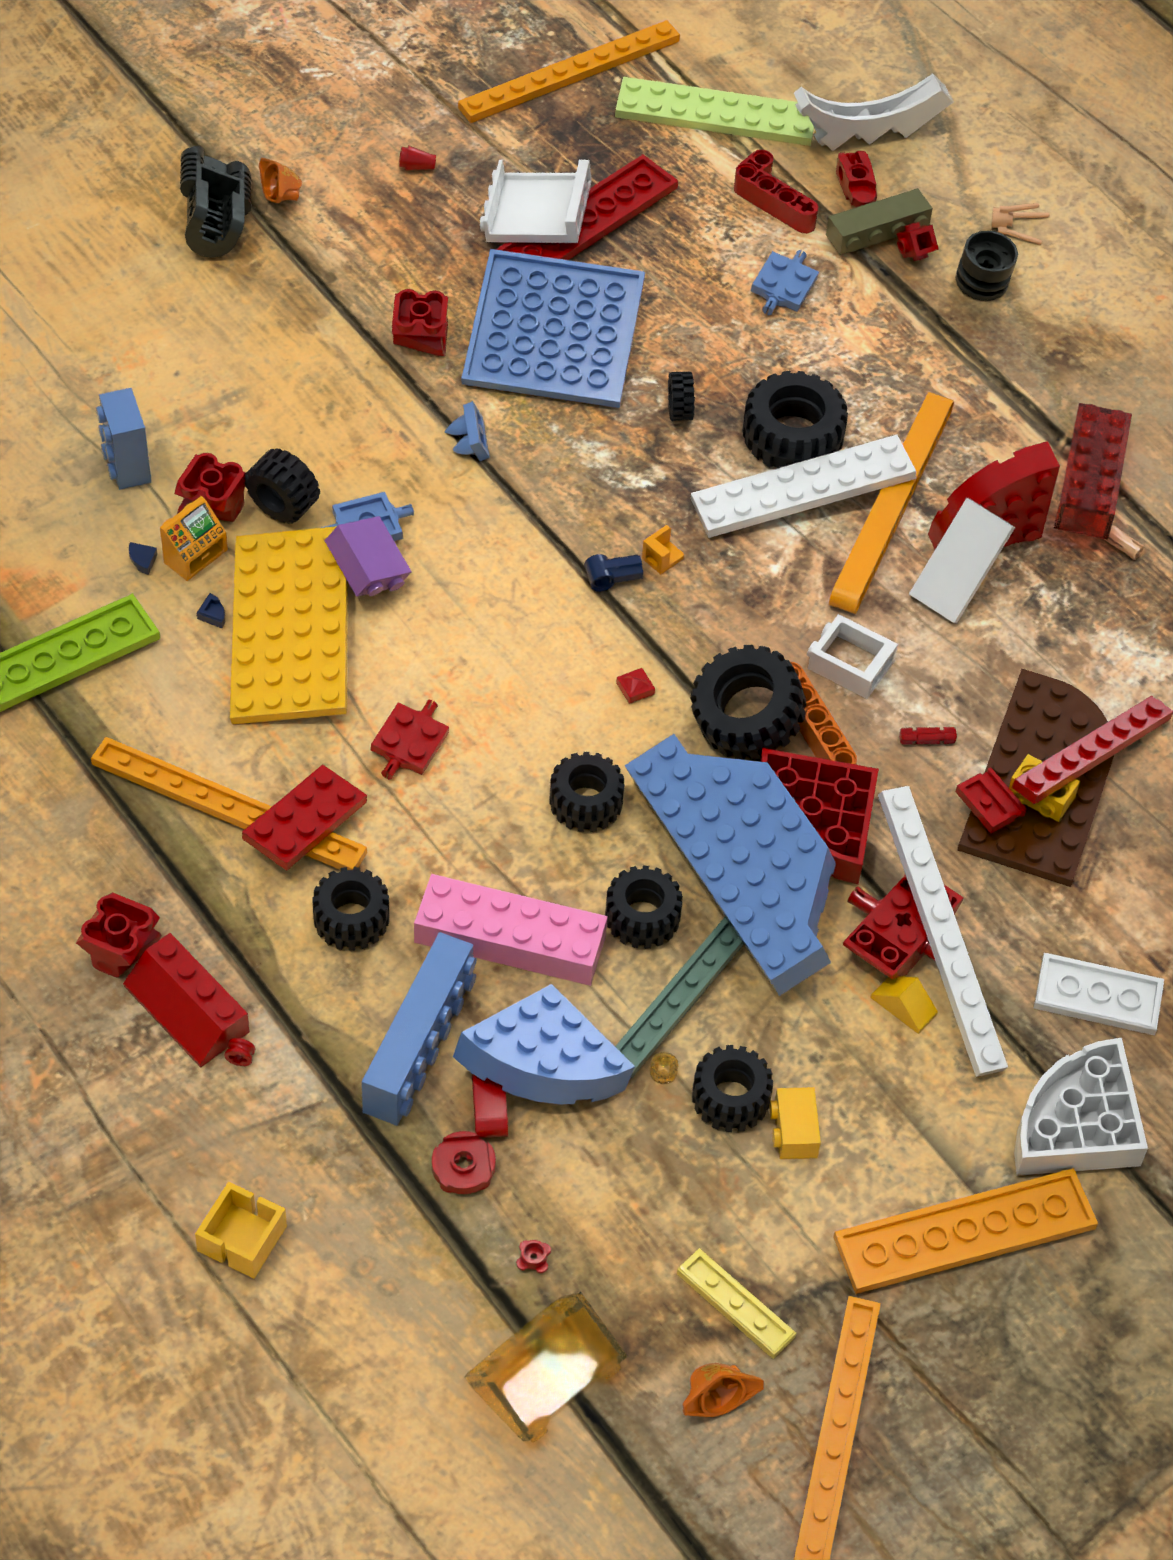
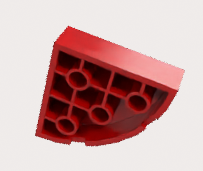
M1048 441L1013 452L1015 457L1002 463L996 460L988 464L954 490L947 498L949 504L943 511L938 510L932 520L928 536L934 549L937 548L966 498L973 500L1015 527L1004 547L1042 538L1060 468Z
M762 748L760 762H767L828 846L836 863L831 877L859 885L879 769Z

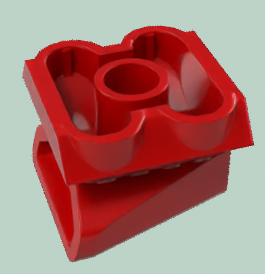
M404 289L399 293H395L392 319L393 344L445 357L448 331V296L436 290L429 291L425 295H419L412 289Z
M211 453L195 454L176 484L174 494L184 498L177 514L187 504L194 502L202 496L218 520L234 522L245 504L244 477L247 473L243 472L242 467L238 463H219L216 456Z
M112 892L98 900L97 910L92 918L82 925L81 935L76 944L90 954L92 966L95 969L118 978L140 959L147 948L159 941L162 935L154 929L160 917L152 908Z

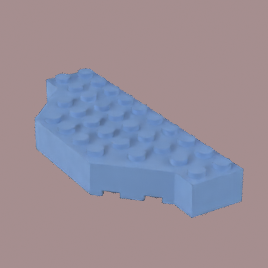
M673 734L625 765L634 783L779 996L831 963L822 944L817 939L819 930L817 925L820 914L824 911L829 892L828 884L831 874L834 873L836 863L826 843L767 762L688 754L678 738Z

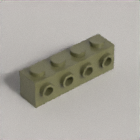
M917 188L828 216L826 236L839 255L895 238L897 237L896 233L905 231V225L920 222V226L930 225L933 208Z

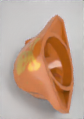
M261 157L259 170L265 198L274 203L287 200L297 201L299 198L298 190L302 186L300 177L287 166Z
M721 1363L703 1365L697 1368L691 1375V1389L683 1402V1413L685 1416L716 1417L729 1413L764 1389V1381L759 1377L742 1373L736 1365L729 1366Z

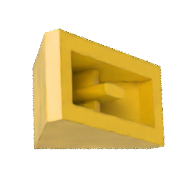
M899 976L895 979L888 977L870 997L918 1034L938 1013L918 977Z

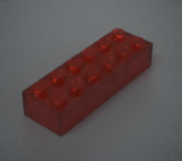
M1079 403L1067 455L1054 529L1108 540L1116 511L1132 418L1131 413L1098 407L1093 404Z

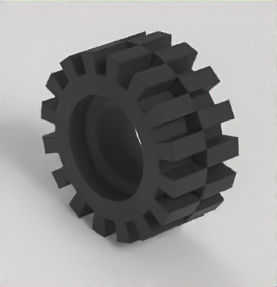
M691 371L669 372L668 409L671 421L693 420L695 390Z

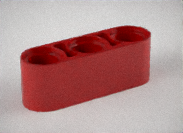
M472 1074L475 1134H478L479 1138L508 1137L506 1092L502 1090L503 1086L488 1078L484 1081Z

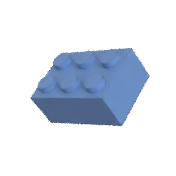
M132 388L99 394L100 406L96 407V413L99 423H103V425H99L98 429L102 442L105 441V443L101 444V450L104 460L108 459L110 462L107 464L110 479H116L119 490L151 483L146 431Z

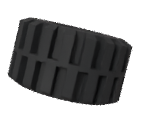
M278 448L268 450L246 472L247 474L244 477L245 487L248 489L247 492L254 503L265 514L282 523L292 524L297 522L319 499V484L313 472L298 457L286 450L282 451Z
M583 752V755L574 753L571 754V759L563 758L561 764L556 765L553 774H551L549 804L551 805L552 814L557 815L556 819L560 823L566 822L567 828H578V832H584V829L596 832L598 827L603 830L608 827V822L614 823L617 820V815H620L622 811L625 786L624 776L620 774L621 769L619 766L613 765V760L609 757L603 759L602 754L599 753L595 755H590V752ZM590 788L599 793L593 796H584L576 793L575 790Z
M643 865L642 869H637L634 866L630 867V872L621 871L618 878H613L611 886L607 890L605 916H608L607 927L611 928V934L615 938L620 936V942L625 945L627 942L632 943L633 948H638V945H644V949H649L652 944H656L657 947L663 945L664 939L669 941L673 937V932H677L681 918L683 896L682 891H679L680 886L677 881L672 882V876L669 873L663 875L662 869L657 867L655 870H651L649 866ZM637 902H647L658 909L652 912H640L630 907V905Z
M347 867L340 868L341 872L336 873L332 871L328 873V879L323 877L319 881V886L315 887L314 897H312L313 920L320 938L325 937L327 944L335 943L337 949L342 950L343 947H349V951H355V947L361 946V949L368 948L369 942L375 944L379 941V935L383 936L386 932V926L389 925L388 889L385 884L382 885L380 877H372V872L367 869L365 872H361L359 867H354L353 870H347ZM345 904H359L365 907L363 911L355 914H346L337 910Z
M726 1045V1050L717 1047L713 1050V1055L709 1052L705 1054L703 1062L699 1061L696 1067L692 1089V1103H695L694 1109L696 1113H702L701 1119L706 1124L711 1121L713 1123L712 1128L717 1130L719 1127H724L725 1132H732V1128H737L738 1132L745 1131L746 1125L753 1128L757 1125L758 1120H763L766 1110L768 1111L773 1089L771 1068L767 1069L768 1063L764 1058L758 1059L759 1053L754 1050L751 1053L747 1052V1047L740 1046L739 1049H734L733 1045ZM729 1081L743 1085L748 1092L739 1096H731L720 1091L717 1085Z

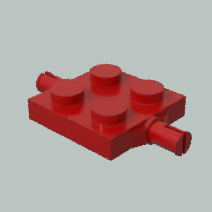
M427 700L421 711H416L398 702L371 743L370 748L371 751L383 756L388 761V764L381 772L384 778L387 777L388 780H391L399 767L410 769L420 775L428 767L449 733V726L431 717L438 707L435 701L432 703V700Z

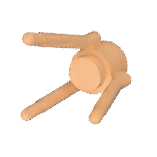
M1038 203L1000 206V208L993 207L991 228H998L999 233L1040 245L1042 244L1041 240L1008 229L1007 226H1012L1013 218H1048L1050 214L1014 212L1039 208L1040 205Z

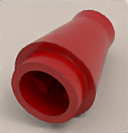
M409 145L408 147H401L399 167L404 168V170L435 169L436 155Z

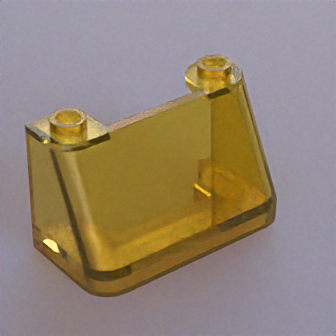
M577 1292L562 1296L548 1305L473 1367L464 1378L471 1388L522 1441L530 1440L533 1443L548 1432L545 1426L549 1423L548 1418L593 1379L602 1376L605 1379H609L618 1373L622 1368L620 1363L628 1356L583 1294Z

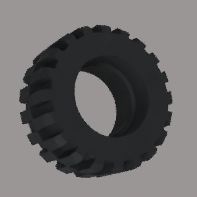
M783 371L781 375L772 374L767 377V381L763 379L757 383L756 387L751 389L748 394L742 429L745 444L749 450H752L751 453L758 460L762 459L763 464L770 468L771 466L781 468L837 452L842 449L848 418L847 404L837 388L833 389V385L829 381L820 380L818 375H806L804 371H798L797 373ZM784 416H797L810 421L814 425L795 428L786 426L776 419Z
M744 645L743 649H737V647L729 648L728 653L724 655L721 653L713 657L714 661L711 664L707 662L702 667V676H696L693 683L695 689H692L690 697L693 703L691 705L692 712L704 738L707 739L708 744L713 749H719L720 753L727 757H730L733 753L735 759L745 760L746 756H751L752 760L760 759L762 748L776 750L779 746L784 748L791 742L789 737L797 735L801 729L799 723L804 721L806 715L804 710L806 698L793 665L789 660H785L784 656L778 651L771 653L769 647L759 646L758 649H755L753 645ZM750 687H763L773 691L768 705L753 716L736 718L724 713L729 700L741 690Z

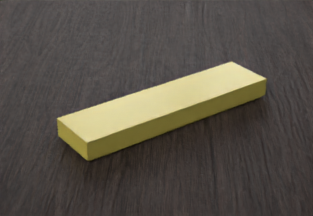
M700 1248L677 1269V1275L772 1359L796 1337L794 1330Z

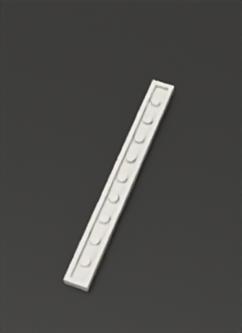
M905 786L884 790L878 797L976 1077L1004 1071L1008 1068L910 787Z

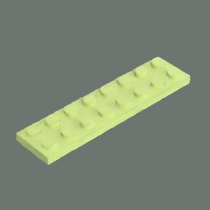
M623 77L615 110L616 118L811 146L814 126L809 116L806 115L804 117L801 115L795 105L798 102L630 77Z

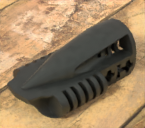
M201 146L187 148L181 154L180 190L183 196L187 197L186 243L193 252L200 256L209 258L221 257L229 253L236 245L244 227L245 215L251 211V172L240 161L225 164L215 158L205 156L204 149Z

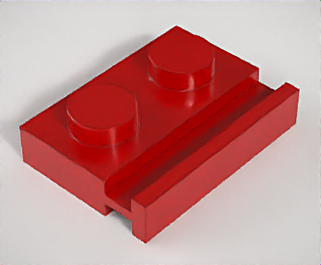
M991 767L987 769V772L979 773L958 784L955 792L990 833L1012 823L1019 816H1025L1027 808Z

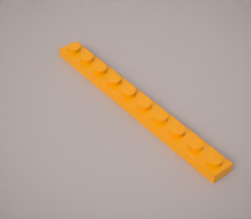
M665 20L459 100L458 109L470 123L476 122L679 42L680 34L668 20Z
M108 737L104 738L91 757L92 765L242 829H246L272 807ZM332 832L308 852L306 856L339 870L347 867V870H353L354 867L360 866L367 855V846Z
M848 1296L794 1560H830L881 1305L878 1302Z

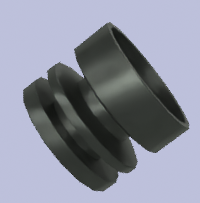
M990 230L972 234L966 240L955 276L957 286L963 293L977 300L990 301L1000 298L1007 291L1017 262L1018 251L1016 245L1010 238L999 232Z

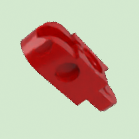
M856 151L855 153L840 152L837 158L836 175L846 200H850L851 205H854V207L876 202L877 184L868 154L865 151Z

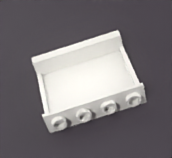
M499 160L497 170H493L492 173L493 185H489L488 188L489 200H485L484 203L485 216H481L480 229L481 232H485L486 242L578 243L592 181L589 160H579L576 173H505L503 160Z

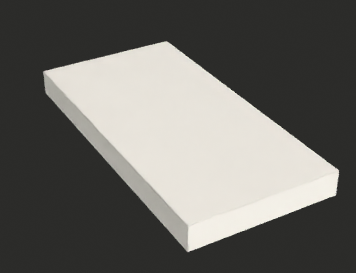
M966 498L909 592V595L957 624L1015 527L973 500Z
M1044 953L1034 1009L1155 1035L1164 979Z

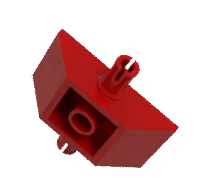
M906 875L879 901L859 886L855 888V891L851 892L847 902L868 916L844 940L843 946L891 979L907 975L924 955L935 961ZM944 885L955 914L964 897Z

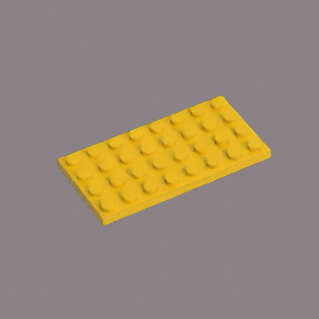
M337 526L236 536L230 720L232 725L347 714L348 581L324 541Z

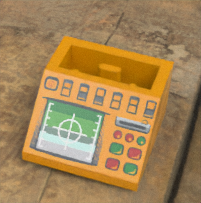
M202 496L194 502L187 504L181 512L173 518L167 519L160 527L164 564L186 581L190 580L228 550L226 531Z

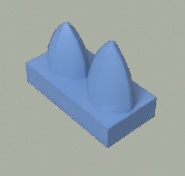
M473 401L464 404V415L454 420L445 430V433L451 435H466L455 445L453 452L462 455L475 453L479 461L488 459L490 456L483 416Z

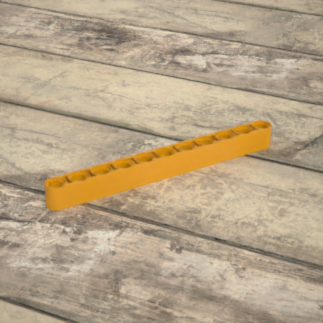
M931 392L927 393L903 443V447L916 469V479L880 490L832 590L829 600L830 606L853 614L857 613L949 420L954 400Z

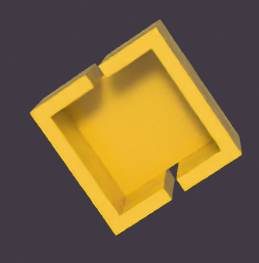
M228 1181L195 1233L197 1251L222 1264L228 1259L229 1267L255 1279L287 1227L286 1209L265 1198L259 1197L256 1201L258 1216L254 1215L256 1212L254 1193Z

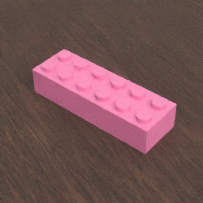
M431 874L414 922V943L432 947L438 933L442 932L474 944L473 957L591 986L606 937L608 916Z

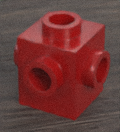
M920 222L905 225V231L896 233L898 237L897 247L903 258L913 257L914 261L928 258V253L939 250L933 225L920 226Z

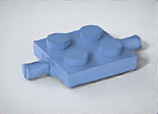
M798 250L793 259L772 251L751 287V292L767 300L762 308L765 314L768 311L767 315H771L777 305L798 312L819 274V271L802 264L807 257L804 251L801 254L802 250Z
M381 492L332 505L336 524L325 527H335L340 524L380 516L393 540L397 541L403 539L399 518L413 516L414 510L411 504L395 508L389 502L386 493Z

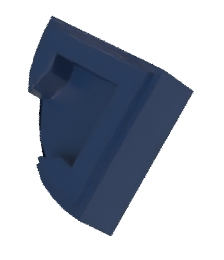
M130 542L129 557L132 563L137 567L138 571L149 575L157 556V548Z
M209 593L196 613L197 619L223 628L225 624L224 607L218 597Z

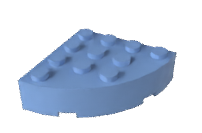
M552 984L461 1032L453 1054V1058L472 1074L484 1081L488 1078L502 1085V1090L537 1102L561 1105L575 1104L576 1100L591 1099V1102L621 1093L625 1091L635 1068Z

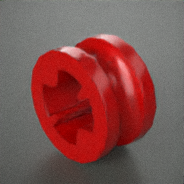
M233 1038L228 1041V1049L225 1051L224 1056L228 1062L234 1065L248 1066L252 1063L251 1055L255 1053L256 1048L250 1041Z

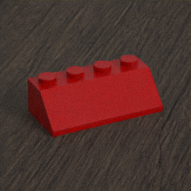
M171 933L144 951L123 983L129 993L200 1068L226 1050L230 1039L242 1038L250 1032L248 1013Z

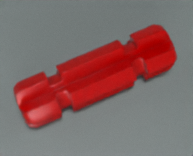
M908 727L900 729L899 738L902 745H912L913 742H916V744H940V741H943V744H954L957 733L955 727H943V730H940V727H916V730Z

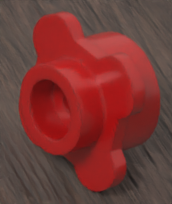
M538 1240L522 1241L519 1245L521 1255L516 1261L518 1269L522 1271L532 1269L538 1273L546 1272L548 1270V1263L546 1261L547 1256L551 1253V1247L547 1243H542ZM531 1255H536L537 1258L532 1259Z

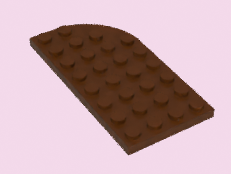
M1021 669L985 772L991 767L1009 787L1012 776L1028 754L1043 762L1108 721L1099 707L1074 686L1058 679ZM1114 755L1076 778L1080 783L1075 799L1059 822L1050 817H1045L1039 811L1023 804L1027 808L1025 816H1019L1012 823L990 833L974 813L970 811L957 851L1071 887Z

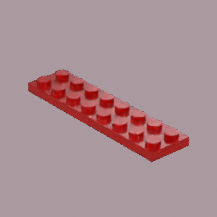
M642 154L590 188L578 243L506 242L495 250L569 260L678 188V180Z

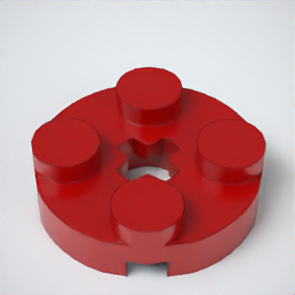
M469 1131L448 1134L443 1138V1142L433 1150L432 1173L443 1191L456 1194H471L486 1189L490 1185L491 1178L495 1173L496 1156L490 1143L480 1139L478 1134ZM461 1157H466L467 1162H472V1165H469L467 1168H461L455 1163H459Z

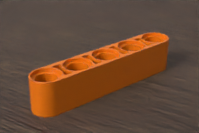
M790 662L798 675L806 698V707L804 708L806 715L804 721L799 723L801 728L799 731L815 757L856 765V753L803 668L795 662Z

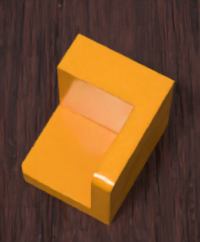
M665 525L643 541L642 559L660 575L684 559V553L670 542L671 528L668 525Z

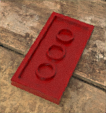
M322 764L243 830L242 840L287 871L366 804L367 794Z

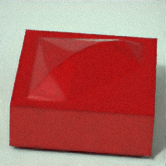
M643 668L618 676L616 679V684L629 704L655 694V687Z

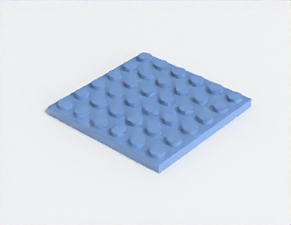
M490 249L461 378L462 384L620 408L645 272Z

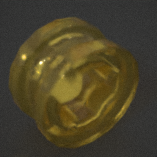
M660 1052L655 1054L650 1062L651 1078L660 1084L673 1082L678 1073V1060L671 1053ZM661 1064V1066H663V1067H666V1066L669 1065V1066H670L669 1072H667L665 1069H662L661 1071H659V1070H658L659 1065Z

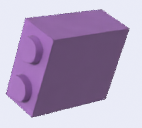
M380 516L340 524L324 540L356 597L366 594L374 596L387 589L395 591L404 585V580L412 572Z

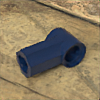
M596 554L589 557L584 563L591 589L597 592L610 589L614 583L643 579L642 561L638 554L608 559L603 554Z

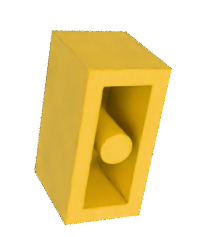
M815 1087L777 1088L775 1100H770L769 1112L770 1119H776V1128L772 1130V1141L774 1148L779 1147L780 1159L818 1158L821 1140Z

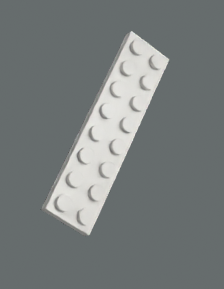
M893 435L691 493V501L708 538L914 480L916 479V469L898 435Z

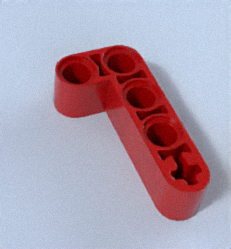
M756 150L736 167L734 192L800 233H811L815 230L818 204L772 176L774 158L772 153L767 150Z

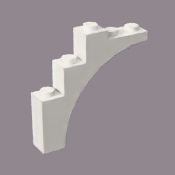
M934 74L900 93L862 103L828 101L811 94L803 87L794 92L798 102L795 104L796 108L802 116H809L816 130L814 134L816 140L821 146L827 145L832 151L854 135L859 140L863 138L869 145L890 129L894 133L899 131L907 138L954 102L946 86Z

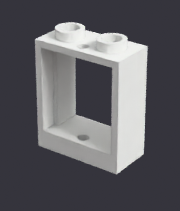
M838 614L832 623L828 622L825 625L820 640L818 642L813 641L807 652V656L810 657L808 669L868 699L894 663L898 644ZM837 636L875 655V658L865 672L825 653Z

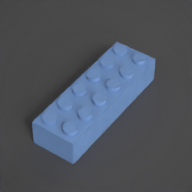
M442 932L438 933L362 1080L363 1113L398 1126L402 1116L407 1117L413 1105L412 1096L415 1090L420 1091L426 1079V1073L424 1072L428 1065L433 1066L439 1053V1048L437 1047L441 1040L445 1041L452 1025L450 1021L453 1015H459L464 1003L462 997L465 991H471L475 983L476 974L473 973L477 958L473 957L474 944Z

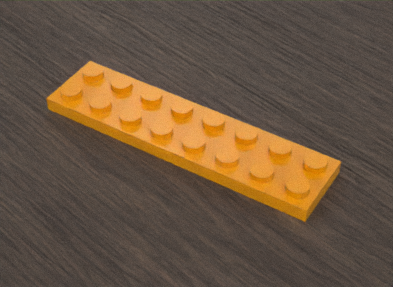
M1074 1168L835 1231L833 1238L854 1292L859 1294L1095 1230L1098 1221Z

